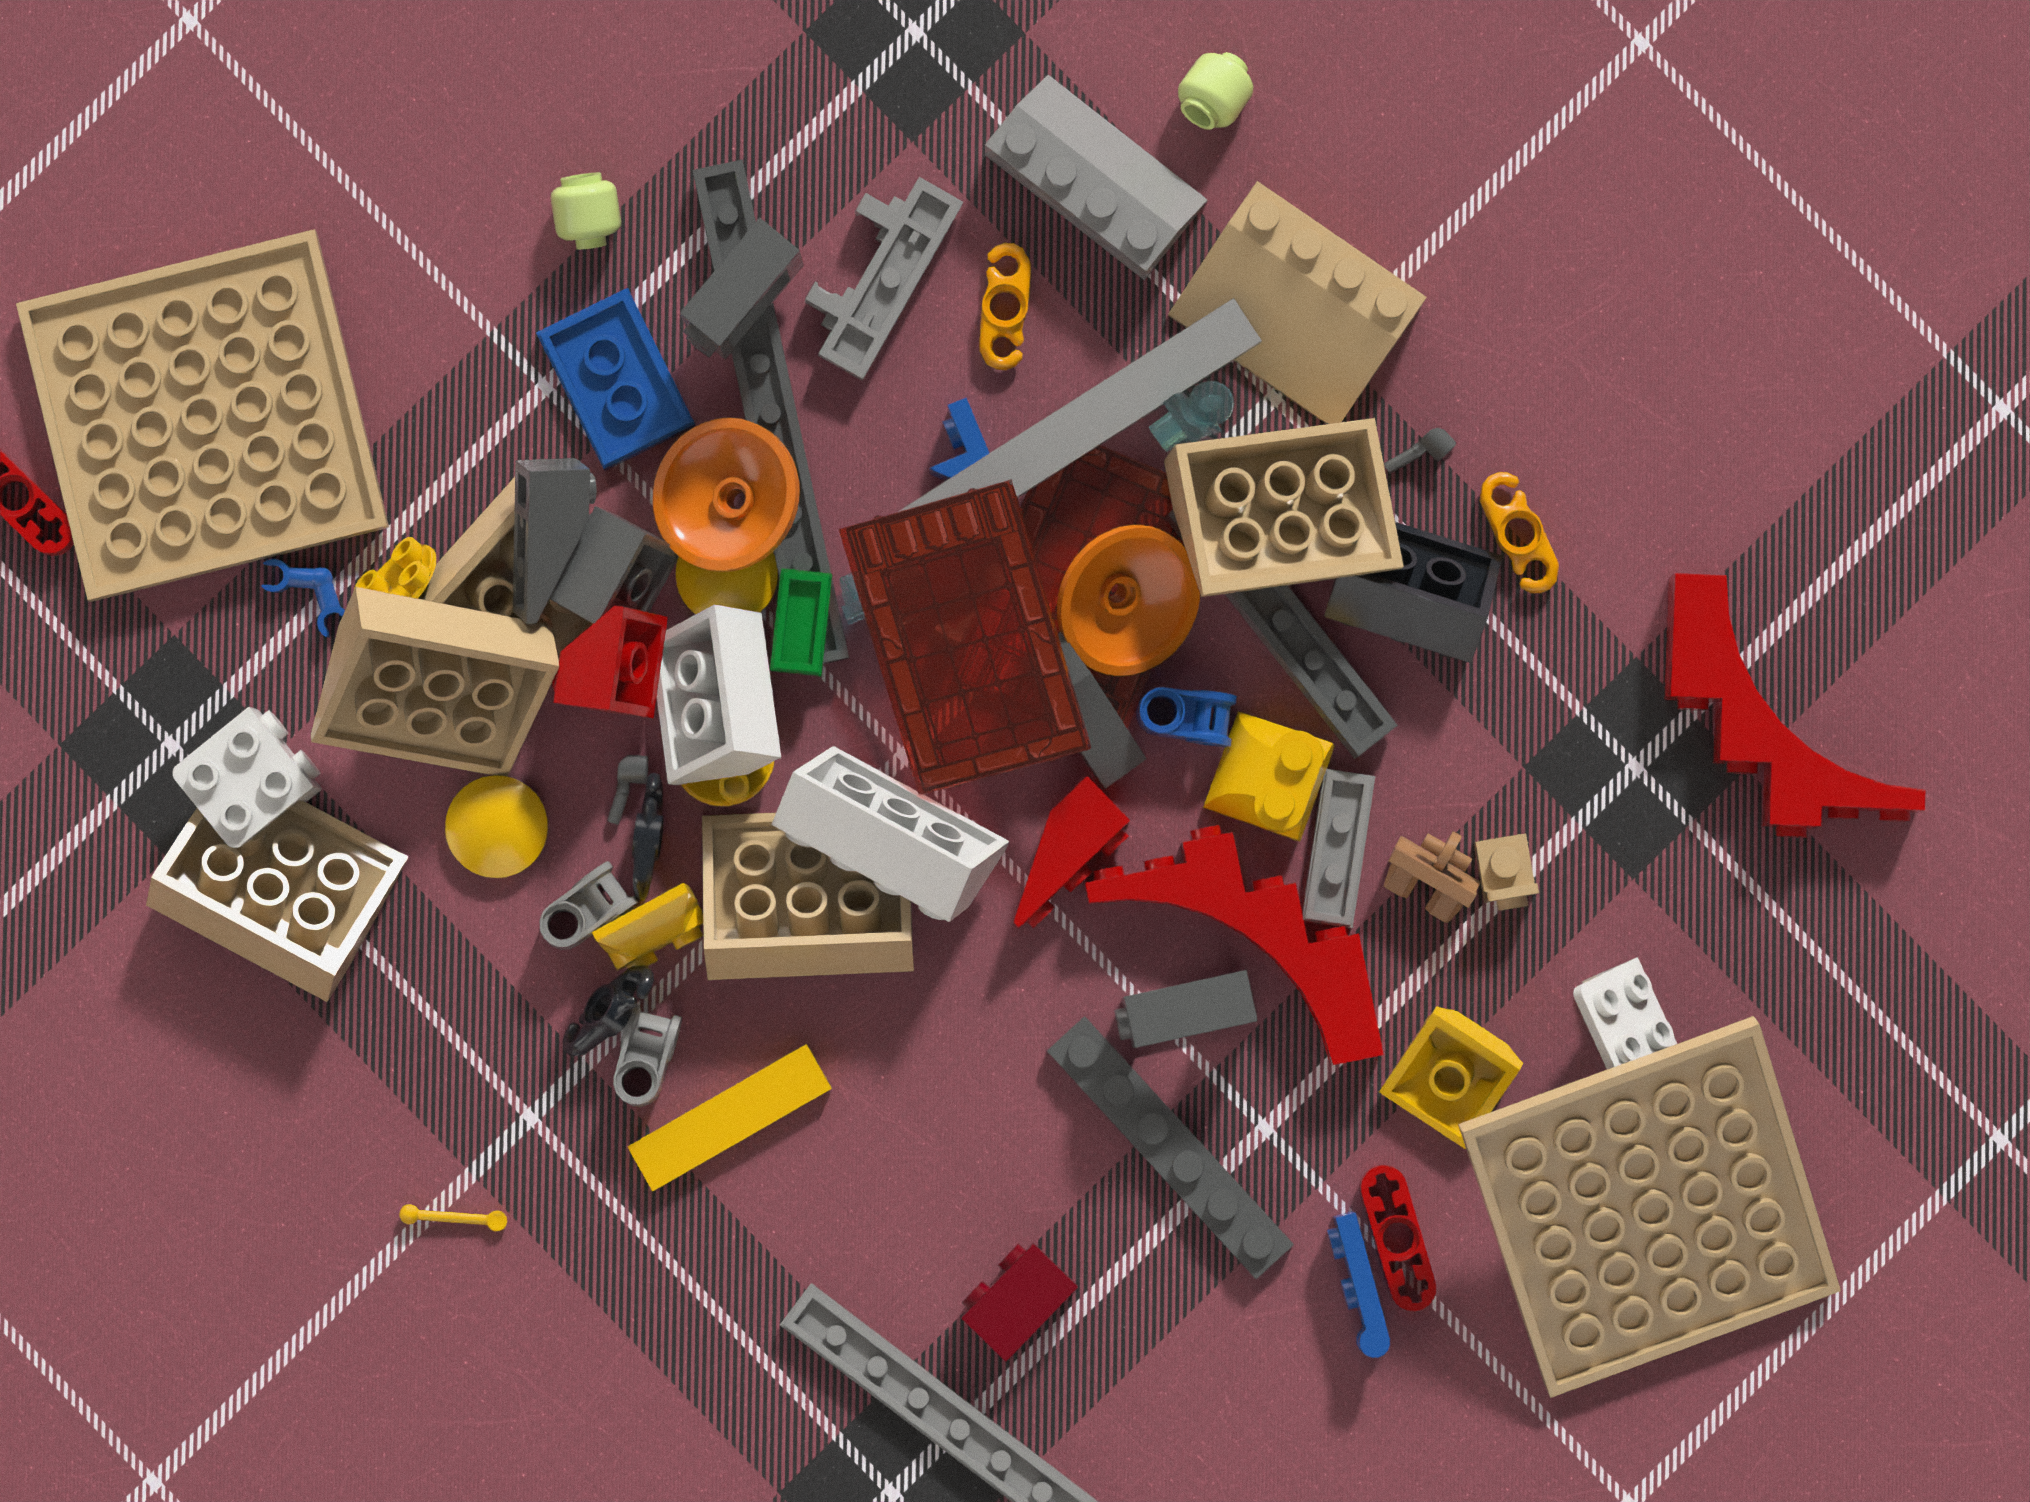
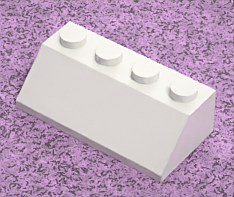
M832 746L793 771L771 824L786 832V837L795 844L819 850L830 856V861L837 867L847 871H857L872 879L875 886L881 891L891 895H901L917 904L919 910L925 915L938 920L945 919L948 922L970 906L1009 844V841L835 746Z

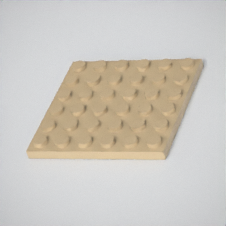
M315 229L16 303L88 601L93 602L389 528L322 250Z
M1754 1016L1458 1124L1545 1388L1550 1398L1841 1291L1762 1030Z

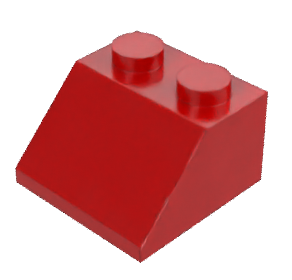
M613 606L560 652L559 669L552 681V687L555 692L553 703L601 712L654 718L668 617L632 608Z

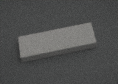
M1326 769L1321 783L1302 909L1304 922L1353 928L1375 776Z

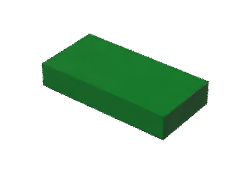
M781 568L770 665L771 672L822 677L833 580L832 573Z

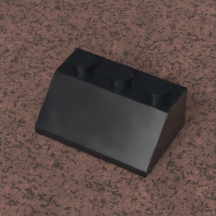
M1395 522L1404 566L1402 569L1334 579L1324 617L1339 621L1347 626L1358 627L1389 637L1398 642H1405L1428 649L1445 657L1471 663L1488 619L1503 556Z

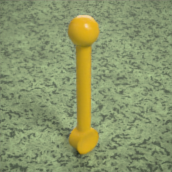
M406 1204L399 1212L401 1221L408 1225L414 1224L417 1220L488 1225L493 1231H500L507 1225V1216L499 1210L493 1211L489 1215L418 1210L415 1205Z

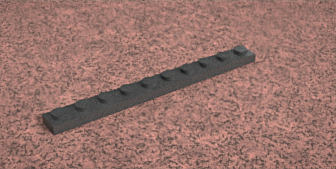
M743 160L693 170L714 271L756 222ZM773 303L732 351V358L745 419L764 427L778 437L793 458L798 473L800 492L797 513L787 536L774 550L779 578L781 568L831 573ZM833 580L823 664L850 659Z

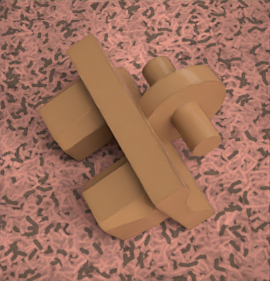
M1452 831L1445 843L1428 833L1421 847L1400 836L1388 860L1391 865L1383 886L1400 897L1408 898L1418 879L1435 888L1425 909L1431 915L1448 923L1461 910L1463 905L1468 908L1470 907L1477 895L1476 891L1481 882L1465 873L1472 858L1456 850L1462 835Z

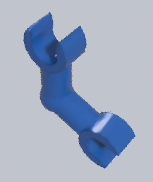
M269 559L263 562L267 566H278L283 571L281 583L274 586L262 585L261 587L265 590L280 593L289 587L314 589L321 611L317 620L318 629L322 635L330 638V632L327 627L328 618L336 613L343 617L345 609L340 606L333 585L332 573L323 567L315 569L290 567L284 561Z

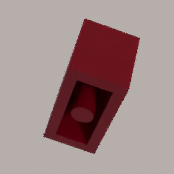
M1034 1242L1026 1250L1018 1243L997 1265L1004 1273L990 1287L982 1280L961 1302L968 1309L961 1316V1319L1005 1362L1078 1288V1285Z

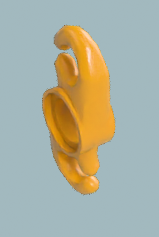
M1014 243L999 244L987 254V260L991 263H996L1003 256H1012L1018 263L1017 271L1012 276H1003L995 267H989L986 271L988 285L982 300L979 352L985 363L995 370L1014 368L1023 359V353L1019 350L1013 351L1004 358L998 357L992 350L994 341L999 337L1010 339L1015 346H1021L1024 342L1022 328L1028 313L1031 262L1024 249ZM1010 293L1018 299L1020 310L1016 317L1003 321L997 319L991 313L990 303L997 294Z
M1497 472L1488 476L1482 483L1479 499L1495 535L1498 546L1511 559L1512 569L1515 574L1522 575L1527 564L1532 560L1542 561L1546 566V575L1543 579L1534 581L1524 577L1519 583L1521 589L1529 593H1543L1550 590L1557 582L1559 571L1557 558L1543 529L1541 520L1527 506L1524 492L1521 490L1516 491L1512 501L1504 506L1498 505L1493 500V490L1497 486L1506 485L1516 488L1519 484L1518 477L1508 472ZM1521 518L1532 525L1534 537L1529 545L1516 547L1507 541L1505 527L1512 519Z

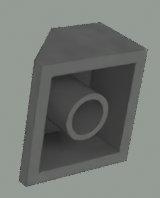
M595 506L592 513L589 514V521L549 599L591 623H595L613 606L650 612L679 556L674 553L669 547L670 544L665 542V540L609 511Z

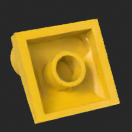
M1238 711L1229 738L1232 739L1231 747L1224 748L1203 808L1300 842L1335 745L1316 738L1307 732L1296 731Z
M682 883L593 931L592 934L597 943L608 953L617 971L625 967L650 966L658 961L654 953L655 951L670 943H673L675 949L679 950L704 936L699 928L703 926V912L690 886Z
M1436 1006L1381 1087L1379 1093L1466 1149L1458 1124L1490 1113L1520 1071L1523 1062L1515 1055L1508 1044L1455 1010Z

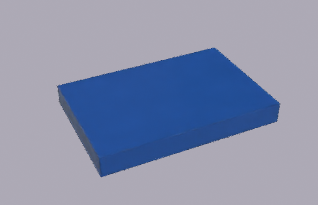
M628 288L536 332L604 471L696 426Z

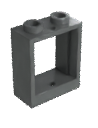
M759 217L680 312L686 326L683 330V333L687 335L686 339L708 358L716 352L726 360L804 267L800 250Z
M1247 970L1125 996L1122 998L1124 1008L1114 1010L1120 1039H1131L1132 1048L1258 1021Z

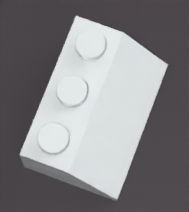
M714 604L666 630L657 703L668 784L680 785L747 775L781 758L762 613Z

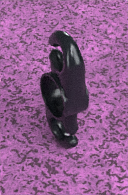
M651 773L648 776L641 813H637L634 828L632 881L635 897L639 901H645L649 895L655 861H659L664 826V816L662 815L663 784L660 774Z
M632 966L609 984L600 986L592 993L583 1013L579 1017V1023L583 1025L581 1031L580 1025L573 1022L569 1024L564 1033L563 1049L568 1055H585L608 1037L617 1035L626 1026L633 1008L637 1005V998L633 997L635 991L638 998L644 999L652 989L654 974L648 966Z

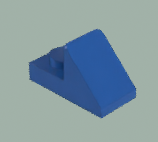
M967 397L949 404L948 413L950 418L942 421L953 450L963 447L965 453L929 468L930 475L947 481L989 454Z

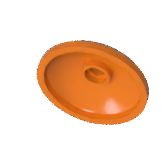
M720 418L699 424L683 434L671 446L657 471L653 488V511L658 529L665 542L670 544L669 547L674 553L699 568L716 572H732L753 566L769 556L782 543L792 527L799 504L800 487L797 469L785 445L772 432L758 424L738 418ZM743 492L745 502L742 507L735 509L734 499L739 493Z
M1129 525L1105 532L1092 540L1079 552L1067 569L1060 586L1057 600V620L1059 630L1062 632L1067 643H1070L1085 665L1107 675H1134L1159 665L1178 649L1193 626L1200 602V591L1186 548L1177 539L1160 529L1145 525ZM1118 583L1116 593L1109 597L1111 588Z

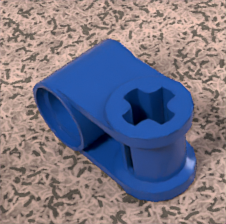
M1166 687L1155 688L1145 694L1139 701L1136 709V720L1140 728L1153 736L1181 739L1189 743L1207 746L1231 747L1232 739L1227 734L1231 706L1237 703V695L1206 690L1189 691ZM1162 698L1171 703L1174 709V717L1170 724L1159 726L1149 719L1147 706L1151 700ZM1211 708H1213L1214 711H1213L1212 727H1211V730H1210V729H1209V723H1210V716H1211Z

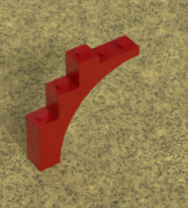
M1675 573L1669 577L1664 700H1678L1677 709L1693 711L1708 710L1709 702H1715L1713 763L1727 764L1726 773L1758 774V765H1764L1762 827H1776V837L1806 838L1807 829L1821 827L1822 809H1828V818L1850 820L1859 819V810L1879 811L1880 821L1910 822V813H1918L1925 810L1926 790L1884 784L1847 771L1813 751L1781 723L1757 691L1739 654L1729 616L1727 575Z
M1220 825L1189 831L1191 840L1181 843L1184 863L1175 865L1174 856L1171 855L1143 861L1145 871L1126 875L1123 865L1093 871L1094 881L1084 884L1088 905L1120 901L1168 904L1205 915L1243 935L1269 956L1300 992L1319 1028L1330 1065L1384 1055L1359 933L1347 935L1345 926L1316 931L1317 942L1308 943L1296 883L1284 885L1282 875L1252 881L1254 891L1245 893L1233 832L1221 834Z

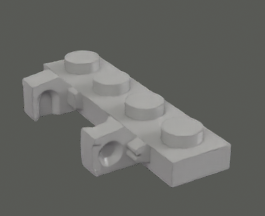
M921 177L916 181L906 201L894 196L889 206L865 193L854 214L856 216H865L874 222L875 227L881 229L875 239L881 245L855 290L848 287L843 296L837 293L831 294L819 287L816 281L809 290L805 303L826 315L821 325L831 331L818 353L819 357L863 381L957 216L963 201Z

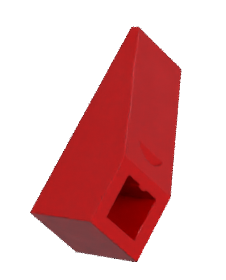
M1088 776L1049 813L1013 922L1018 929L1026 922L1034 929L1055 909V906L1049 900L1063 886L1071 893L1092 873L1086 864L1099 851H1102L1106 857H1109L1129 837L1123 828L1129 824L1130 819Z

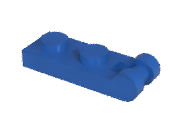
M1351 1211L1333 1216L1335 1228L1328 1229L1327 1235L1334 1259L1344 1258L1349 1278L1342 1279L1340 1282L1348 1310L1357 1308L1362 1328L1357 1333L1356 1344L1359 1350L1366 1356L1379 1358L1389 1350L1390 1337L1356 1212Z

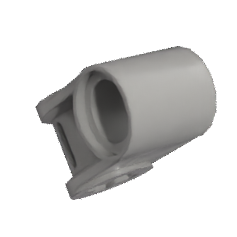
M609 861L584 876L572 886L571 890L550 904L542 912L539 920L540 931L543 938L552 947L567 950L578 946L592 936L593 931L625 915L639 903L635 896L629 897L611 873L613 866ZM598 886H602L613 901L612 905L608 904L598 890ZM559 912H570L578 920L576 933L568 939L560 940L554 938L549 931L551 918Z
M639 1005L633 1008L631 1017L624 1027L620 1045L621 1052L613 1082L617 1095L624 1102L632 1106L643 1107L651 1104L658 1098L662 1090L668 1064L673 1057L682 1023L681 1016L674 1015L672 1019L641 1012ZM646 1029L661 1033L663 1035L662 1037H658L651 1034L640 1032V1030ZM637 1068L647 1070L652 1077V1086L649 1092L640 1097L628 1095L624 1088L626 1075L631 1070Z

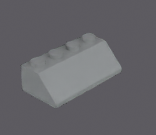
M1049 75L1015 106L985 144V156L1144 281L1208 201Z

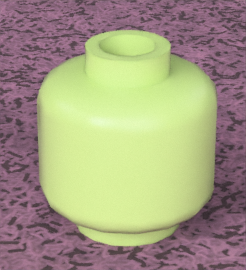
M1227 52L1222 55L1205 53L1195 61L1178 87V97L1181 102L1180 109L1189 121L1200 128L1209 130L1214 127H1228L1236 120L1253 94V82L1247 74L1248 67L1244 61L1238 56Z
M599 172L561 178V186L553 190L550 198L557 235L564 240H575L576 249L579 250L607 245L606 236L615 233L621 227V216L615 185L610 181L602 180L601 173Z

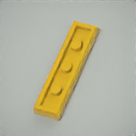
M806 1044L627 1147L651 1190L655 1191L828 1092L832 1087Z

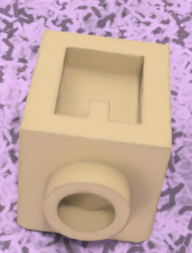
M1526 833L1474 842L1484 903L1497 901L1498 911L1529 906L1527 896L1536 895L1539 893L1538 884L1534 883Z

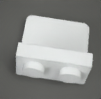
M252 707L246 708L173 769L175 781L224 842L232 848L242 847L298 800L307 802L322 790L315 780L321 774L320 771L302 750L296 754L290 750L282 740L288 735V732L270 710L262 715L257 709Z
M1638 957L1582 981L1583 984L1574 988L1573 994L1607 1070L1677 1044L1672 1027L1664 1016L1653 992L1651 982L1645 974Z

